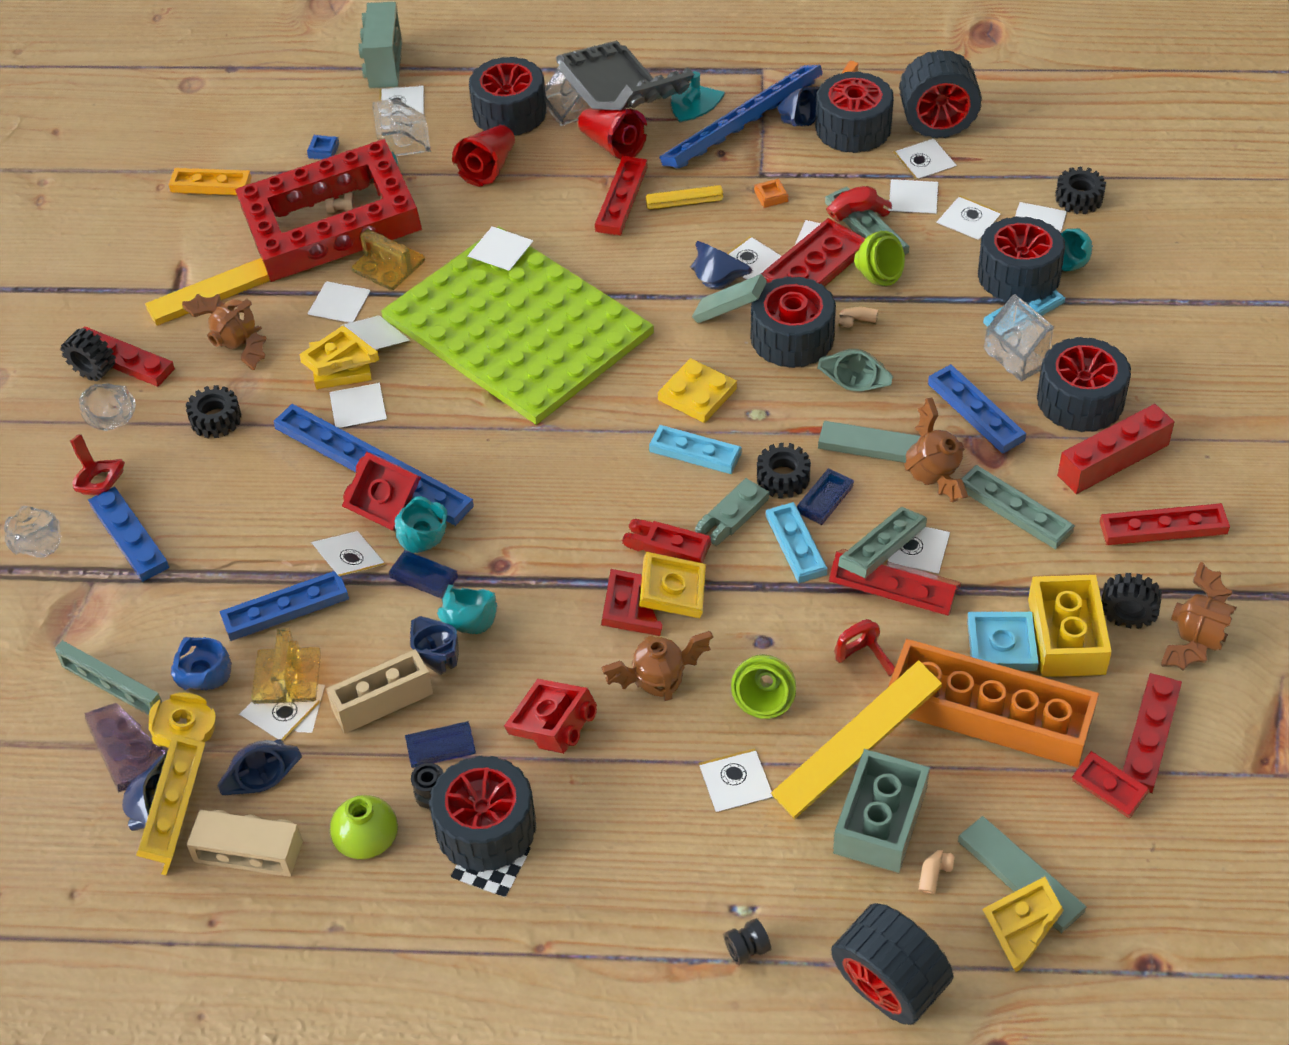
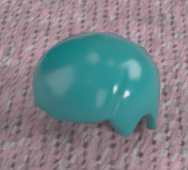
M1079 228L1064 230L1061 233L1065 240L1062 271L1078 270L1086 266L1091 258L1092 240L1087 233Z

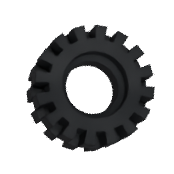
M1074 167L1069 168V172L1064 170L1062 175L1058 177L1055 194L1056 202H1059L1061 208L1066 206L1065 211L1070 212L1071 209L1074 210V214H1078L1079 211H1082L1083 214H1088V210L1095 212L1096 208L1099 209L1101 204H1103L1106 181H1104L1103 175L1099 176L1098 171L1092 173V169L1088 167L1086 171L1083 170V167H1078V170H1075Z
M78 328L61 345L60 351L63 352V358H67L66 363L72 365V369L75 372L78 370L80 376H87L88 380L92 381L94 379V381H98L115 365L116 361L114 360L116 356L112 354L114 352L112 348L107 347L108 343L100 340L101 337L98 334L94 336L93 331Z
M214 385L212 390L209 389V386L204 387V392L197 390L195 392L196 397L191 395L189 397L190 402L186 403V412L192 430L196 431V434L199 436L203 434L204 438H209L211 434H213L214 438H219V433H223L226 436L229 434L228 429L234 431L236 429L235 424L239 425L241 422L240 418H242L237 396L232 390L228 391V387L225 386L220 390L219 385ZM214 409H222L220 412L216 414H206L207 412Z
M779 443V448L772 444L769 446V451L763 449L762 455H759L757 458L758 485L768 490L769 495L772 497L775 493H778V498H783V494H787L788 498H792L794 492L797 495L801 494L802 488L806 490L808 482L810 483L811 462L807 452L803 453V448L799 446L795 450L794 444L789 443L788 447H784V443ZM779 467H787L794 471L788 474H780L773 470Z
M1125 573V577H1122L1121 574H1116L1115 579L1110 577L1107 583L1105 582L1101 600L1104 616L1107 615L1106 619L1109 622L1115 620V625L1121 626L1124 623L1126 628L1130 629L1132 625H1136L1137 629L1142 628L1143 623L1147 627L1152 625V621H1157L1160 612L1162 590L1159 589V585L1157 583L1152 584L1153 579L1149 577L1143 580V575L1141 574L1132 577L1131 573Z

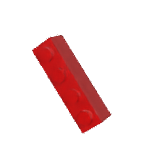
M1153 404L1064 450L1061 453L1057 476L1077 495L1169 446L1175 421L1159 406Z

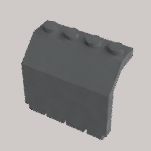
M618 41L560 54L556 57L559 71L592 109L622 110L629 107L635 108L640 104L646 102L649 104L660 98L666 99L677 93L680 95L689 88V82L695 75L688 67L684 69L682 74L674 71L670 72L665 79L662 75L653 78L626 45L622 46Z

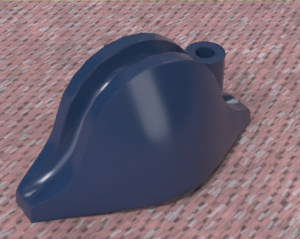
M803 87L784 98L777 107L781 114L782 122L793 126L812 125L816 120V95L819 87Z
M696 242L697 258L690 268L695 271L697 277L707 288H724L737 278L753 272L749 265L703 242Z
M423 616L411 620L410 645L412 650H417L423 663L439 675L446 672V666L450 669L457 667L459 643L456 629L450 624Z
M280 739L275 741L262 740L248 744L232 758L228 770L219 781L217 787L222 796L266 791L277 785L302 758V755L297 746L285 745L283 740Z
M167 753L162 754L146 771L136 776L124 793L122 807L125 815L130 818L128 826L131 831L145 828Z

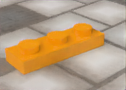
M174 168L168 185L171 193L237 195L235 189L250 184L252 177L249 170Z

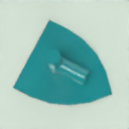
M693 71L695 75L690 80L689 88L680 95L678 93L671 95L673 114L679 123L696 119L713 110L722 100L725 92L700 86V73Z

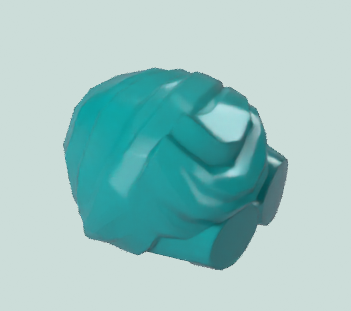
M417 496L411 500L395 517L396 538L400 545L411 553H420L430 550L439 544L446 530L447 509L438 502L432 503L422 496ZM437 517L443 519V522L440 523Z
M448 584L442 598V607H439L437 612L440 621L452 625L457 632L481 634L487 631L494 623L497 602L495 593L485 589L454 588V585Z

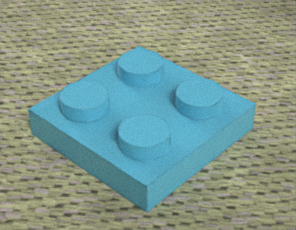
M968 612L967 624L971 657L1019 671H1037L1038 656L1032 612Z

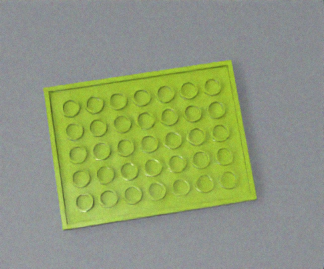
M479 241L381 310L382 318L535 425L539 424L654 333V325L531 246L526 249L508 271L468 257Z

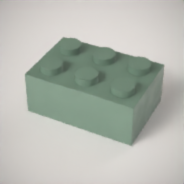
M367 3L366 13H362L363 28L360 29L362 43H359V57L364 58L365 62L362 64L363 78L368 79L369 88L398 87L402 35L397 3Z
M864 749L834 832L833 854L900 873L927 791L930 767Z

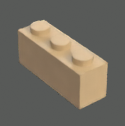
M416 649L326 688L332 711L344 734L433 695L429 671Z
M200 810L187 842V847L193 862L291 877L303 840L298 825L285 819L273 821L261 819L251 814L239 816L228 814L222 810Z

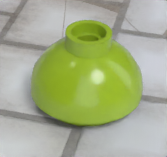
M877 231L870 234L863 241L855 255L854 262L856 268L861 271L868 281L879 286H889L896 283L901 277L905 264V254L901 242L893 233Z
M755 655L746 659L737 667L732 677L731 691L735 702L744 712L756 718L770 719L782 715L790 708L796 696V680L790 667L781 659L771 655ZM762 676H770L773 679V683L764 682Z
M370 795L355 796L346 800L336 809L330 822V836L333 845L340 853L354 859H368L383 853L394 842L398 832L397 818L390 805L383 799ZM362 813L365 814V815H363V816H361V817H356V815H358V814H362Z

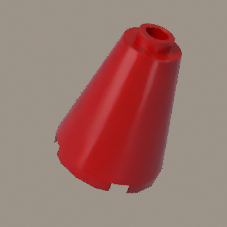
M587 108L580 114L578 119V127L583 134L620 160L622 156L636 157L647 139V134H644V125L647 126V120L641 112L635 109L605 110Z
M498 125L460 140L452 151L453 165L456 163L460 170L457 172L459 176L467 183L477 187L492 183L498 177L515 144V136L507 126Z

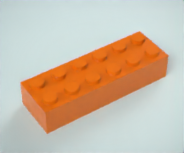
M910 639L905 640L888 687L918 660L942 683V687L908 718L1069 766L1079 767L1099 693Z

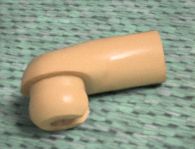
M861 306L842 309L838 315L840 316L839 325L851 328L854 320L876 323L878 309Z
M936 850L924 861L918 891L936 894L940 870L946 872L953 870L955 856L952 853H943V850Z

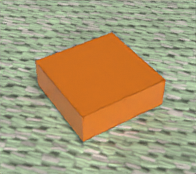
M779 179L754 185V192L763 208L788 202V193Z

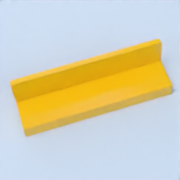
M175 734L171 738L136 854L138 857L164 863L161 875L165 876L174 854L205 746V742Z

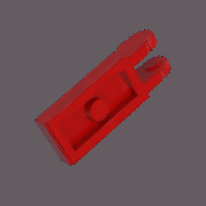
M636 518L632 519L629 524V530L633 533L628 532L622 538L624 546L636 551L644 550L650 553L703 563L711 545V537L709 535L657 521L650 522Z

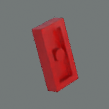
M1090 751L1072 776L1073 782L1129 819L1149 793L1148 787Z

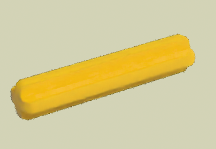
M720 185L651 193L646 195V206L651 210L723 200V190Z

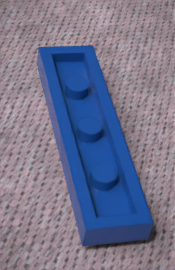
M952 364L928 377V385L1002 454L1025 442L1026 432Z
M115 486L100 495L88 499L92 510L142 582L170 568L164 555Z
M335 571L219 612L230 641L346 601L349 599L341 576L339 577Z

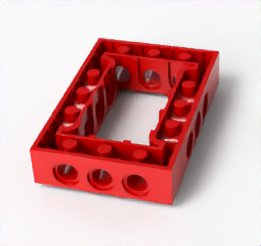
M385 139L235 189L270 282L422 230L417 206ZM371 179L374 181L378 196L382 198L381 200L281 233L275 216H287L290 212L308 206L309 208L314 207V204L326 201V199L332 197L337 199L340 195L355 190H364L370 185Z

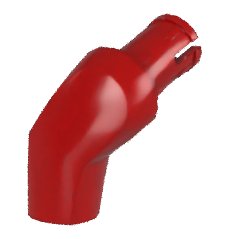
M860 186L842 192L826 208V211L831 218L840 223L853 212H863L869 209L885 217L891 211L883 207L886 206L892 209V203L878 196L874 188Z

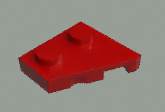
M616 569L610 570L601 620L602 626L655 636L661 635L662 623L657 621L653 609L639 606L641 574Z

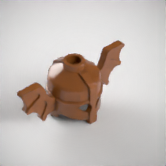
M196 294L194 299L182 302V307L193 317L211 314L208 318L210 332L207 334V337L214 346L237 349L242 344H246L241 354V361L251 370H255L257 363L261 359H265L262 346L266 342V336L257 334L262 327L258 325L255 327V319L250 309L251 301L248 299L244 301L232 299L224 304L219 294L209 298ZM239 313H244V320L239 318Z
M926 398L925 405L918 408L920 421L915 427V430L919 432L921 437L907 451L904 467L906 471L912 473L915 480L923 482L924 485L938 483V495L946 494L949 496L950 502H956L958 498H967L968 494L963 480L951 478L949 475L953 474L959 467L965 449L963 443L959 442L948 431H933L938 411L933 398Z
M1203 562L1199 563L1193 582L1207 594V597L1195 594L1184 604L1177 602L1171 617L1172 621L1177 622L1180 638L1190 643L1167 646L1161 662L1162 667L1176 666L1184 671L1193 662L1206 663L1207 649L1213 651L1221 650L1223 646L1221 641L1225 642L1228 634L1224 632V629L1230 626L1232 620L1230 615L1237 609V607L1225 603L1226 599L1232 596V590L1227 589L1222 584L1220 571L1208 569Z
M711 631L692 636L683 651L672 640L654 637L653 635L645 637V641L638 645L634 653V659L632 660L633 668H628L622 661H617L602 666L601 669L604 675H607L605 679L608 684L619 683L622 689H626L628 685L635 682L637 687H641L647 693L664 697V700L668 701L672 699V693L678 689L682 682L685 665H697L699 656L705 651L711 650L709 642L713 639Z

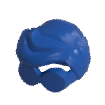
M185 637L174 656L171 675L176 684L184 690L189 688L196 690L216 689L223 686L229 680L232 662L226 648L218 640L207 637ZM192 646H196L192 653L181 658V656L185 655L191 649Z

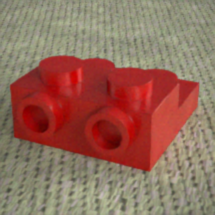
M366 452L356 465V475L352 484H349L344 491L342 507L392 531H396L395 517L411 501L421 476L375 454Z
M537 679L504 727L509 735L534 740L539 749L564 754L569 746H575L578 743L580 730L586 721L590 722L595 718L597 704L586 687Z

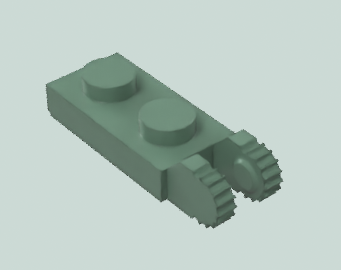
M745 478L708 514L702 517L696 525L695 532L706 535L714 526H717L710 537L712 544L715 546L719 545L729 535L732 536L768 501L769 491Z

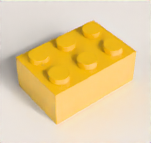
M1097 576L1032 577L1028 602L1030 612L1033 615L1041 677L1106 675L1112 651Z

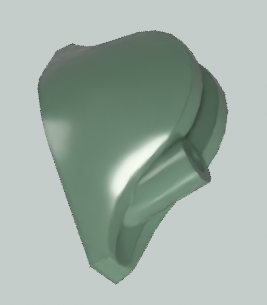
M847 349L819 359L817 367L838 385L851 391H865L890 386L893 380V375L884 367L883 363L879 362L876 357L861 349Z

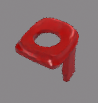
M76 435V437L70 440V443L83 468L73 479V489L83 495H100L108 491L124 471L125 462L123 459L94 461L82 435ZM102 472H109L105 481L96 484L91 483V480L96 475Z
M865 619L849 627L839 636L834 649L835 660L839 664L853 653L869 646L889 676L893 675L895 669L893 663L877 643L880 635L878 623ZM862 634L860 638L846 645V643L853 637Z

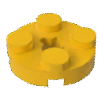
M174 693L170 695V699L162 703L161 699L158 700L149 712V731L152 735L153 743L157 746L169 748L173 734L201 742L208 741L215 730L216 715L213 707L211 710L206 705L207 701L204 698L192 693ZM181 718L187 719L186 724H178L176 722H179Z

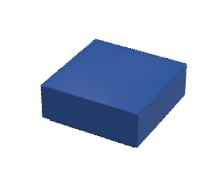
M314 135L307 150L308 158L325 159L334 156L339 146L338 137Z

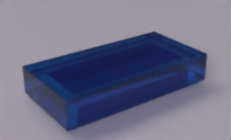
M828 468L797 505L800 515L823 525L853 488L854 480Z
M406 550L403 551L389 570L391 579L441 599L448 584L453 585L458 578L457 570Z
M469 721L405 735L411 768L424 763H437L476 754Z

